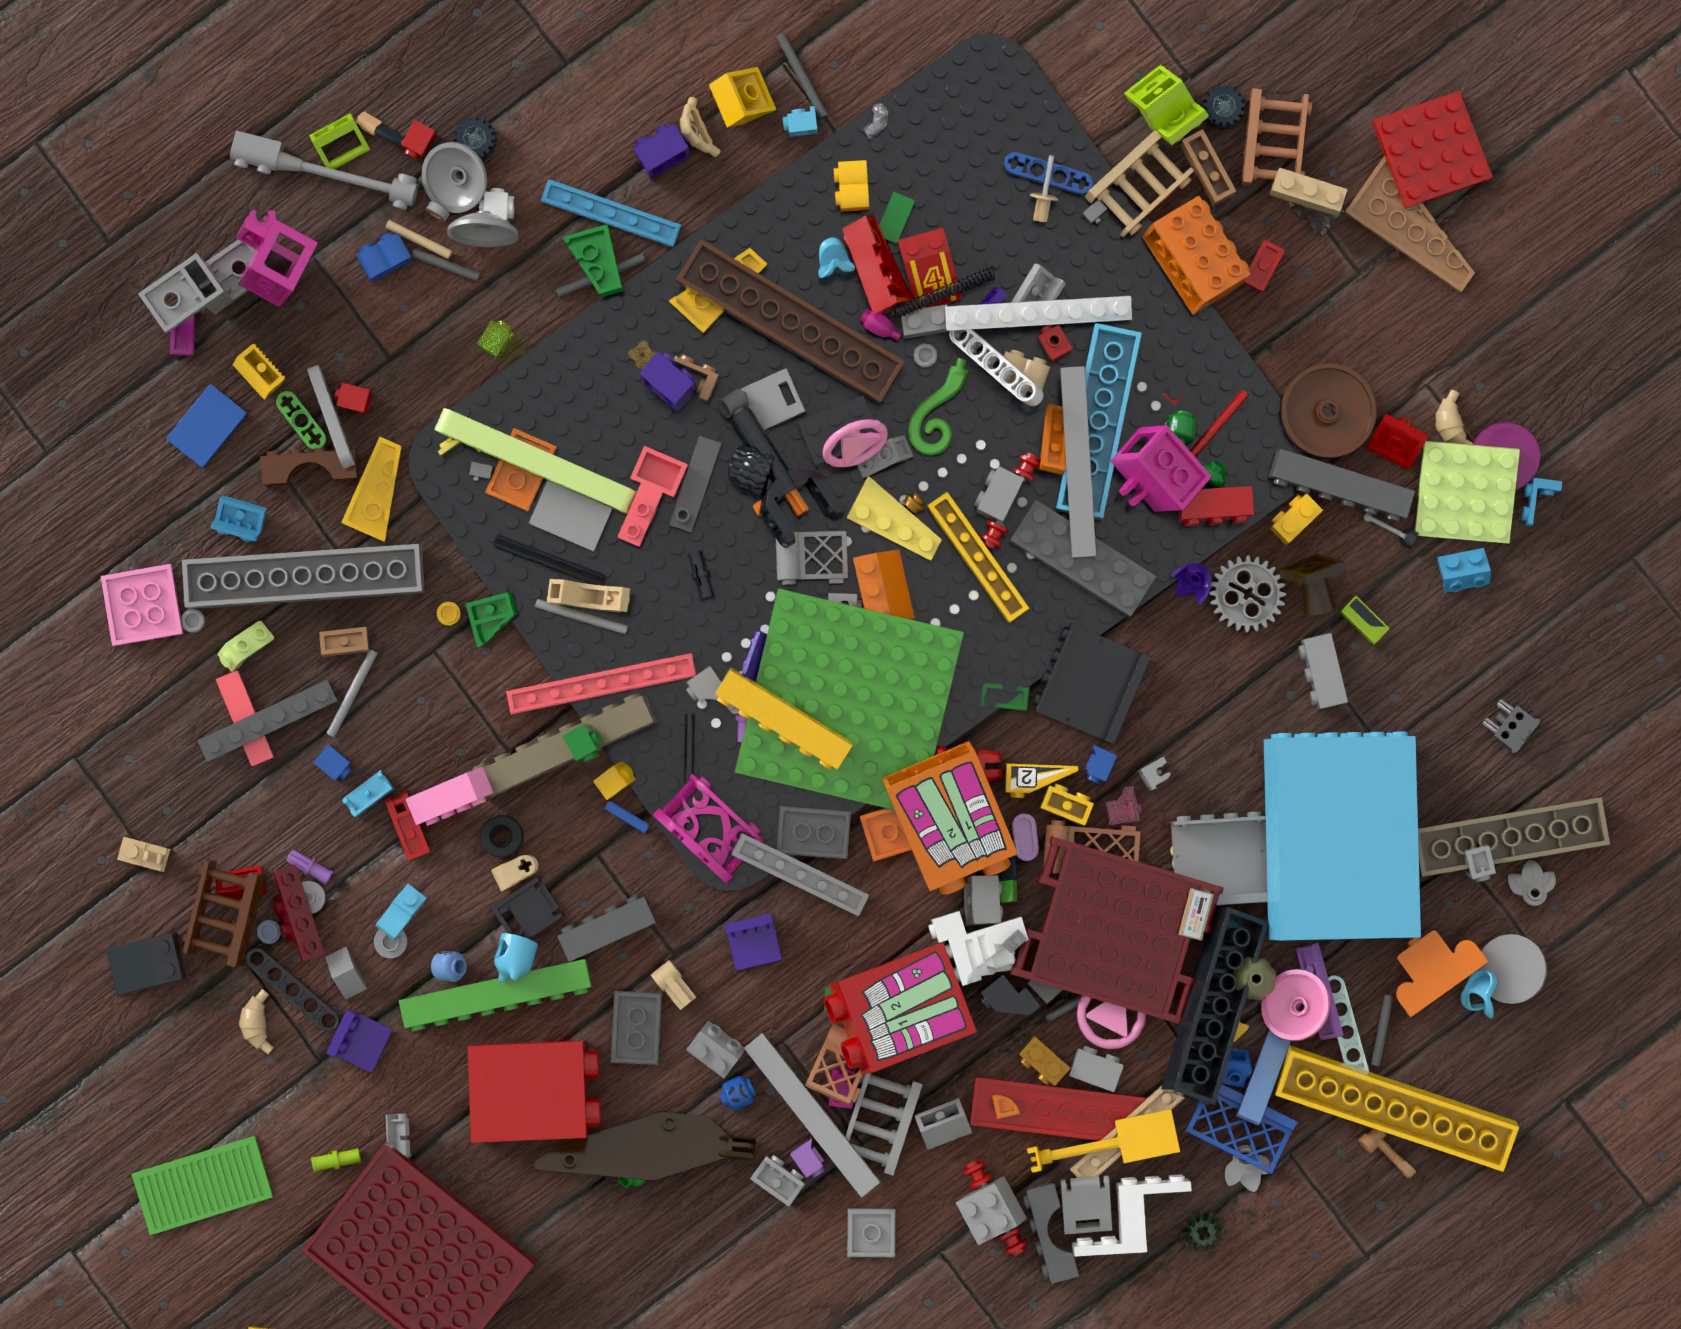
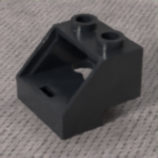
M1003 974L999 975L980 991L982 997L979 999L988 1010L993 1008L996 1012L1031 1015L1041 1007L1026 987L1021 988L1017 992Z

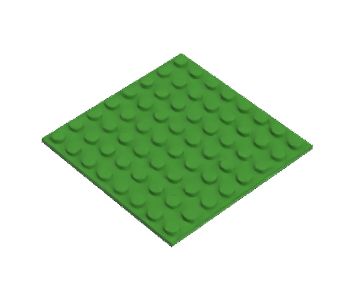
M778 588L756 683L852 742L853 746L839 768L835 769L832 767L830 770L819 763L820 759L813 754L811 757L803 754L798 750L800 746L793 742L791 744L785 743L778 738L779 733L772 729L770 732L764 730L758 725L759 721L751 717L746 722L735 773L894 810L881 778L934 756L964 632Z

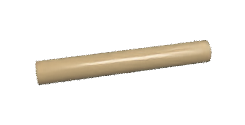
M391 220L386 224V229L398 233L400 236L447 259L452 254V250Z

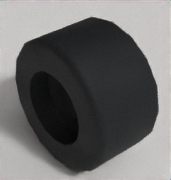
M506 815L491 817L484 823L480 831L482 847L487 853L495 857L506 858L512 856L520 850L523 844L524 833L521 825L517 820ZM500 827L507 828L511 833L510 842L504 846L497 845L493 840L494 831Z

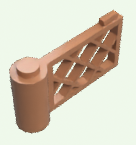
M1051 820V825H1046L1043 869L1051 845L1049 843L1050 837L1053 836L1075 843V832H1084L1090 839L1083 846L1087 847L1093 843L1098 850L1107 852L1116 844L1124 853L1123 858L1127 857L1137 862L1139 860L1140 831H1136V826L1121 825V830L1065 826V821ZM1089 833L1097 834L1092 838V836ZM1101 834H1107L1113 841L1104 850L1095 841ZM1112 834L1120 836L1117 839H1115ZM1125 835L1134 836V846L1126 852L1118 841ZM1060 846L1052 873H1060L1067 848ZM1132 851H1133V859H1132V857L1129 855Z

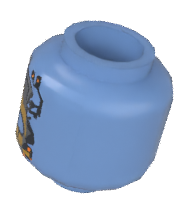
M440 951L433 957L431 962L432 974L439 981H459L464 976L467 968L463 955L456 951Z

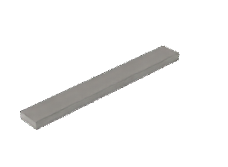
M1085 367L1060 368L1071 553L1072 558L1096 557Z
M761 1033L744 1049L853 1188L863 1198L878 1186L881 1181L765 1034Z

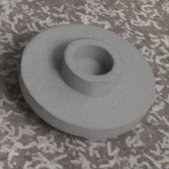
M302 882L311 913L314 914L323 907L325 892L316 882Z
M378 930L374 937L375 949L385 958H396L405 951L407 936L402 930L393 941L381 930Z

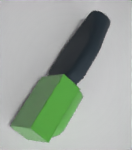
M1015 856L1008 858L1011 863L1010 867L1000 872V883L1002 886L1000 902L1002 903L1017 902V881H1015L1017 878V863Z

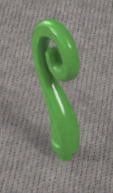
M958 358L956 366H950L944 385L921 402L910 418L908 426L910 442L923 455H938L945 451L951 443L952 430L943 419L933 418L925 424L924 431L926 434H931L936 428L942 432V438L934 444L927 443L922 439L921 425L925 416L930 411L951 399L961 390L969 372L965 369L967 360Z

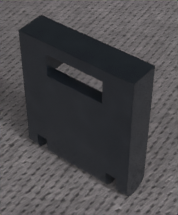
M539 876L491 907L507 933L514 934L502 915L508 910L512 912L522 930L514 935L531 939L565 916L563 912L558 913L556 916L552 914L559 909V906L544 884L537 889L534 885L541 881Z

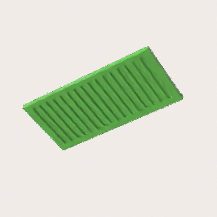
M251 1136L132 1173L131 1176L134 1180L149 1234L153 1235L272 1198L273 1193L258 1147L257 1137Z

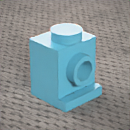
M811 106L808 112L805 109L792 110V114H787V116L783 117L784 131L789 130L790 137L818 134L815 106Z

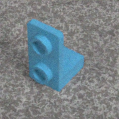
M1533 478L1530 480V483L1526 484L1525 497H1528L1527 507L1524 506L1522 510V520L1525 521V527L1533 525L1537 491H1540V495L1554 496V493L1561 491L1562 481Z

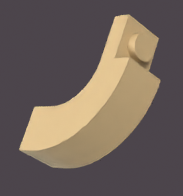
M550 579L547 603L598 611L627 612L630 601V588Z

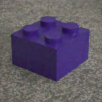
M675 124L661 126L656 130L657 134L650 138L645 136L636 142V146L633 147L637 159L650 180L690 157L689 147Z

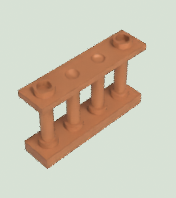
M1252 89L1249 100L1241 176L1242 186H1250L1252 180L1257 178L1275 179L1277 171L1258 169V166H1254L1255 157H1259V155L1295 159L1294 172L1305 176V171H1301L1306 117L1311 115L1312 102L1308 101L1309 94H1304L1301 103L1265 99V97L1261 96L1262 89ZM1264 109L1300 112L1299 126L1265 123L1263 120H1259V113L1264 111ZM1269 132L1297 135L1296 149L1261 146L1260 143H1256L1257 134Z

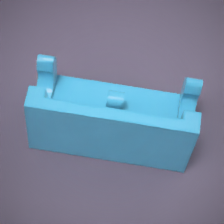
M380 770L344 797L342 801L351 810V814L358 818L395 790V788Z

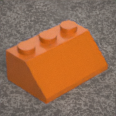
M892 550L854 557L853 562L864 609L911 620L915 619L900 551Z

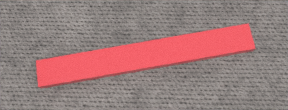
M689 653L506 691L510 713L513 715L693 678L697 674L693 655Z

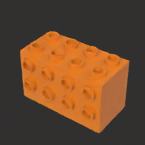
M1200 196L1154 222L1142 236L1193 315L1239 288L1251 275L1247 263L1240 259L1236 253L1234 243L1226 238L1222 225L1213 218L1209 205Z

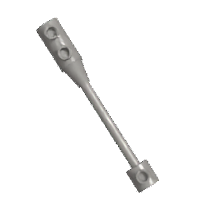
M240 131L235 132L230 152V159L235 161L234 166L248 169L250 164L257 166V172L267 175L271 174V170L305 171L390 193L389 201L394 202L393 207L406 210L407 206L413 207L418 192L417 178L399 174L398 178H394L392 184L304 162L298 157L284 153L285 146L282 142Z

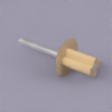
M1049 155L1043 192L1030 194V196L1037 198L1033 220L1039 222H1047L1051 200L1058 201L1057 197L1048 195L1054 161L1053 155Z

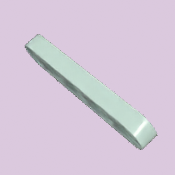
M1329 976V981L1336 979L1341 984L1340 990L1332 993L1335 1005L1342 1002L1347 1006L1345 1015L1339 1016L1341 1027L1349 1025L1353 1029V1036L1351 1038L1337 1037L1344 1064L1369 1072L1345 983L1338 976ZM1351 1048L1357 1049L1360 1053V1057L1356 1062H1350L1346 1057L1347 1051Z

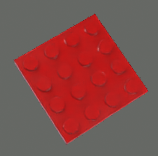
M1460 91L1372 121L1405 209L1489 181L1493 178Z

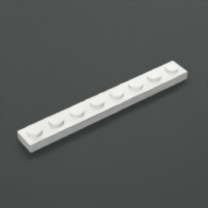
M1131 296L945 306L946 330L1132 320Z

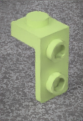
M258 621L225 643L217 655L220 657L221 663L229 668L231 672H234L242 665L246 658L273 641L274 636L262 621Z

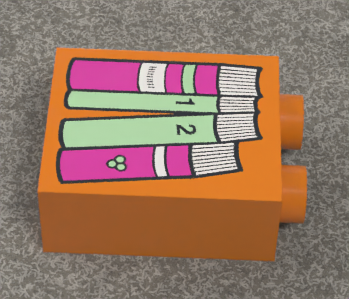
M969 741L881 778L929 891L939 888L942 895L950 894L960 890L967 884L965 879L967 875L982 869L985 876H991L1010 867L1011 863L1008 858L1018 853L977 754Z

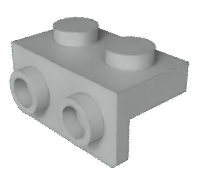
M1035 263L1011 303L1056 300L1066 283L1062 279L1054 277L1041 265Z
M707 1021L686 1049L722 1078L726 1077L745 1051L744 1047L737 1040L732 1039L719 1026L712 1024L710 1021Z
M766 1155L750 1179L784 1204L790 1206L805 1185V1182L802 1180L804 1176L795 1169H792L791 1172L783 1167L785 1162L777 1156L769 1157Z

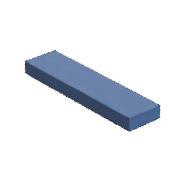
M1271 1030L1267 1032L1238 1109L1237 1117L1256 1125L1260 1124L1290 1045V1040L1278 1037Z

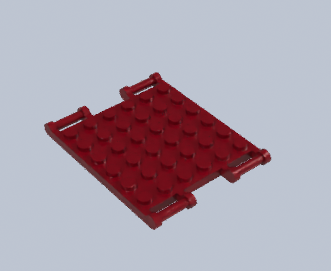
M1051 836L1049 840L1051 845L1042 876L1039 875L1037 881L1055 887L1042 933L1025 928L1029 940L1021 944L1015 967H1012L1010 974L1181 1024L1192 985L1194 986L1196 981L1195 978L1180 974L1190 938L1178 935L1189 891L1190 888L1203 892L1206 889L1211 891V894H1214L1204 932L1211 933L1213 927L1211 922L1219 895L1223 893L1224 887ZM1061 846L1067 849L1058 880L1051 879V875ZM1034 938L1039 940L1031 971L1029 972L1025 971L1024 967ZM1177 982H1183L1175 1014H1170L1169 1009Z

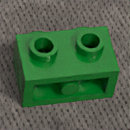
M582 724L562 735L576 761L588 763L600 756L598 752L603 749L601 744L604 742L599 732L592 730L590 724Z

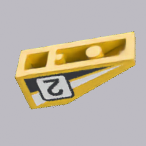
M1006 764L1005 793H1010L1011 798H1024V793L1029 794L1077 772L1078 766Z

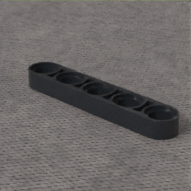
M262 948L251 949L247 953V965L324 1031H333L338 1028L340 1024L338 1013ZM254 952H260L264 957L263 963L259 966L251 962V956ZM274 967L279 968L282 973L278 981H273L269 978V971ZM290 983H296L299 986L300 991L297 996L293 997L287 993V986ZM309 998L317 1001L318 1006L314 1012H309L305 1009V1002ZM326 1014H332L336 1020L334 1026L330 1028L324 1026L322 1022Z

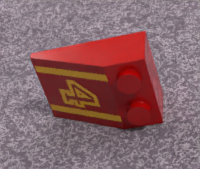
M944 228L898 240V249L913 298H917V296L922 294L925 295V293H929L934 289L957 281ZM959 292V294H955V296L951 295L950 298L947 297V299H943L942 302H935L934 305L931 304L930 307L941 306L944 304L962 300L961 293Z

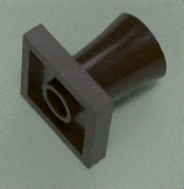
M1315 554L1280 568L1279 574L1280 578L1302 584L1304 614L1321 615L1331 612L1336 608L1327 577L1345 571L1346 568L1342 560Z

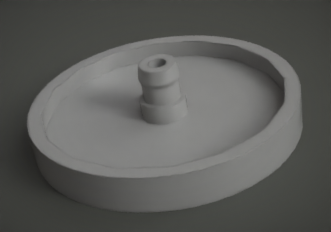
M1502 935L1491 940L1481 951L1489 962L1478 970L1488 969L1497 977V986L1491 996L1493 999L1508 1004L1523 1003L1533 998L1543 987L1547 976L1546 959L1541 949L1530 939L1520 935Z

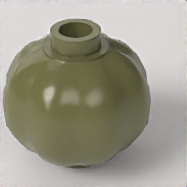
M1246 957L1243 962L1245 965H1242L1237 970H1233V975L1237 980L1235 989H1242L1247 982L1249 991L1246 999L1263 1000L1275 989L1276 971L1265 958L1259 957L1257 963L1252 964L1251 958ZM1256 974V976H1259V981L1253 983L1252 976Z

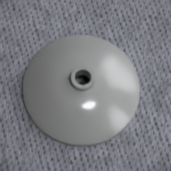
M447 142L436 146L428 153L422 167V182L427 195L433 202L440 204L449 212L461 213L474 208L485 194L487 175L484 164L480 157L464 144ZM460 171H462L464 178L460 176Z
M489 211L467 214L454 220L447 228L448 236L454 241L477 247L507 246L515 243L518 240L519 234L514 225L500 216L491 214Z

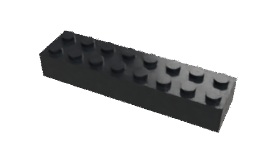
M1216 907L1211 926H1213L1212 931L1207 933L1194 977L1196 981L1194 986L1192 985L1161 1087L1162 1090L1201 1104L1215 1105L1249 991L1247 982L1242 989H1235L1237 980L1233 975V970L1241 968L1242 965L1244 966L1245 963L1243 962L1246 957L1251 958L1252 964L1257 963L1269 922L1230 907Z

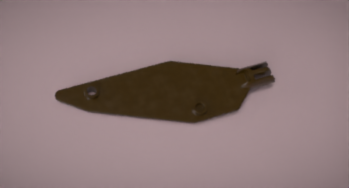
M659 1112L590 1134L587 1138H578L565 1142L537 1159L534 1166L538 1171L656 1181L723 1159L755 1161L753 1153H755L756 1146L753 1144H756V1137L727 1135L709 1116ZM567 1159H572L574 1162L572 1164H567L565 1161Z

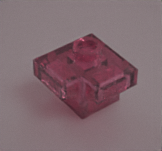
M1134 786L1123 787L1122 794L1117 800L1106 802L1109 826L1140 821L1139 816H1142L1141 803L1136 800Z

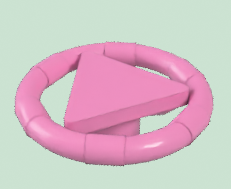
M872 419L847 424L828 438L824 444L823 458L826 463L833 467H849L863 463L882 449L887 441V428L880 421ZM872 428L879 433H860L859 430ZM840 439L842 459L831 454V451Z
M1082 995L1077 1008V1021L1080 1030L1091 1043L1106 1049H1119L1129 1045L1140 1035L1145 1025L1146 1014L1137 1012V1020L1131 1032L1127 1035L1126 1008L1103 1002L1086 1013V1008L1091 998ZM1086 1018L1124 1037L1121 1039H1102L1094 1034Z

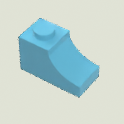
M407 884L375 926L394 941L423 907L426 897L410 884Z

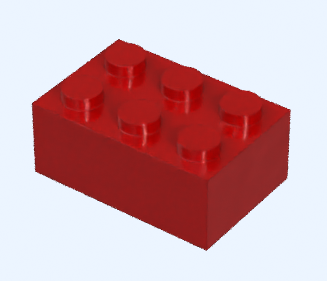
M1252 486L1201 489L1183 510H1178V522L1184 523L1185 527L1199 526L1201 522L1207 521L1210 526L1222 525L1225 522L1224 520H1232V524L1246 523L1254 515Z

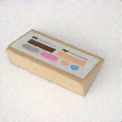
M1190 888L1178 935L1202 941L1214 894Z

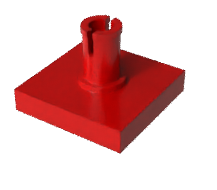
M1385 414L1366 449L1409 469L1426 442L1428 435L1413 428L1410 419L1405 424L1406 417H1401L1397 420Z

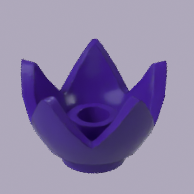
M1200 563L1185 564L1170 575L1173 578H1179L1176 597L1195 593L1199 605L1206 599L1212 587L1211 574L1208 568Z

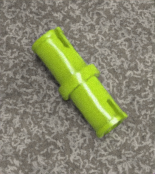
M359 1148L343 1152H337L336 1150L332 1151V1154L311 1157L313 1171L316 1172L330 1168L337 1170L340 1169V1166L361 1163Z

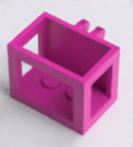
M1168 425L1139 427L1110 460L1127 479L1119 490L1121 495L1128 494L1134 488L1136 492L1129 499V504L1135 506L1144 499L1154 511L1183 510L1212 477ZM1141 437L1147 442L1140 452L1128 453Z

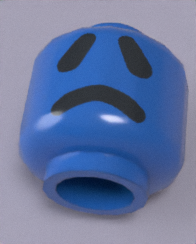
M737 1076L724 1082L722 1085L723 1093L719 1094L724 1106H730L733 1111H738L751 1105L754 1102L753 1097L756 1096L749 1078L745 1079L743 1076Z

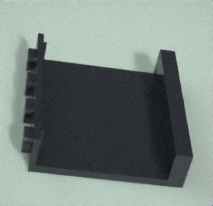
M1070 623L1069 627L1065 626L1062 630L1060 639L1063 641L1060 648H1055L1050 659L1053 662L1050 671L1046 669L1042 677L1041 683L1044 686L1041 693L1037 691L1034 696L1032 705H1035L1033 710L1114 744L1151 657Z

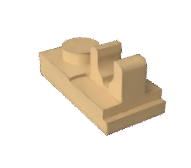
M123 837L117 860L165 872L171 849Z

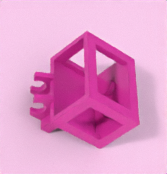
M252 210L235 237L255 249L237 285L280 307L293 292L318 242L276 220L275 211L269 210L267 212L269 216H264V223L256 219V210ZM281 234L303 246L304 249L301 255L276 243L278 235ZM270 251L291 262L285 276L263 265Z

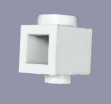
M491 188L490 192H485L484 198L480 201L479 211H489L491 214L500 216L509 222V219L514 218V196H509L508 193L504 192V189Z

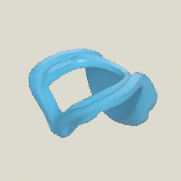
M831 237L821 243L819 248L820 268L818 271L820 278L830 276L836 267L844 272L855 271V265L849 261L846 247L841 240Z
M1480 969L1470 975L1460 997L1461 1003L1466 1009L1471 1011L1483 1009L1487 1017L1491 1019L1494 1017V1009L1490 997L1497 986L1495 974L1488 969ZM1470 994L1480 995L1485 1003L1471 1005Z

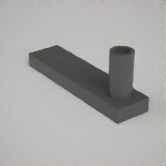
M699 436L669 526L692 533L722 443Z

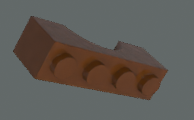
M349 446L355 465L343 469L337 452L328 451V448H314L312 453H304L303 449L290 450V454L281 455V451L266 452L267 456H260L262 485L265 487L289 485L293 475L300 468L307 465H319L326 468L336 482L360 480L358 452Z

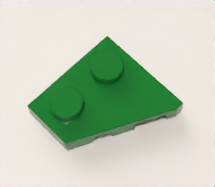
M512 592L465 603L477 647L484 646L517 615Z

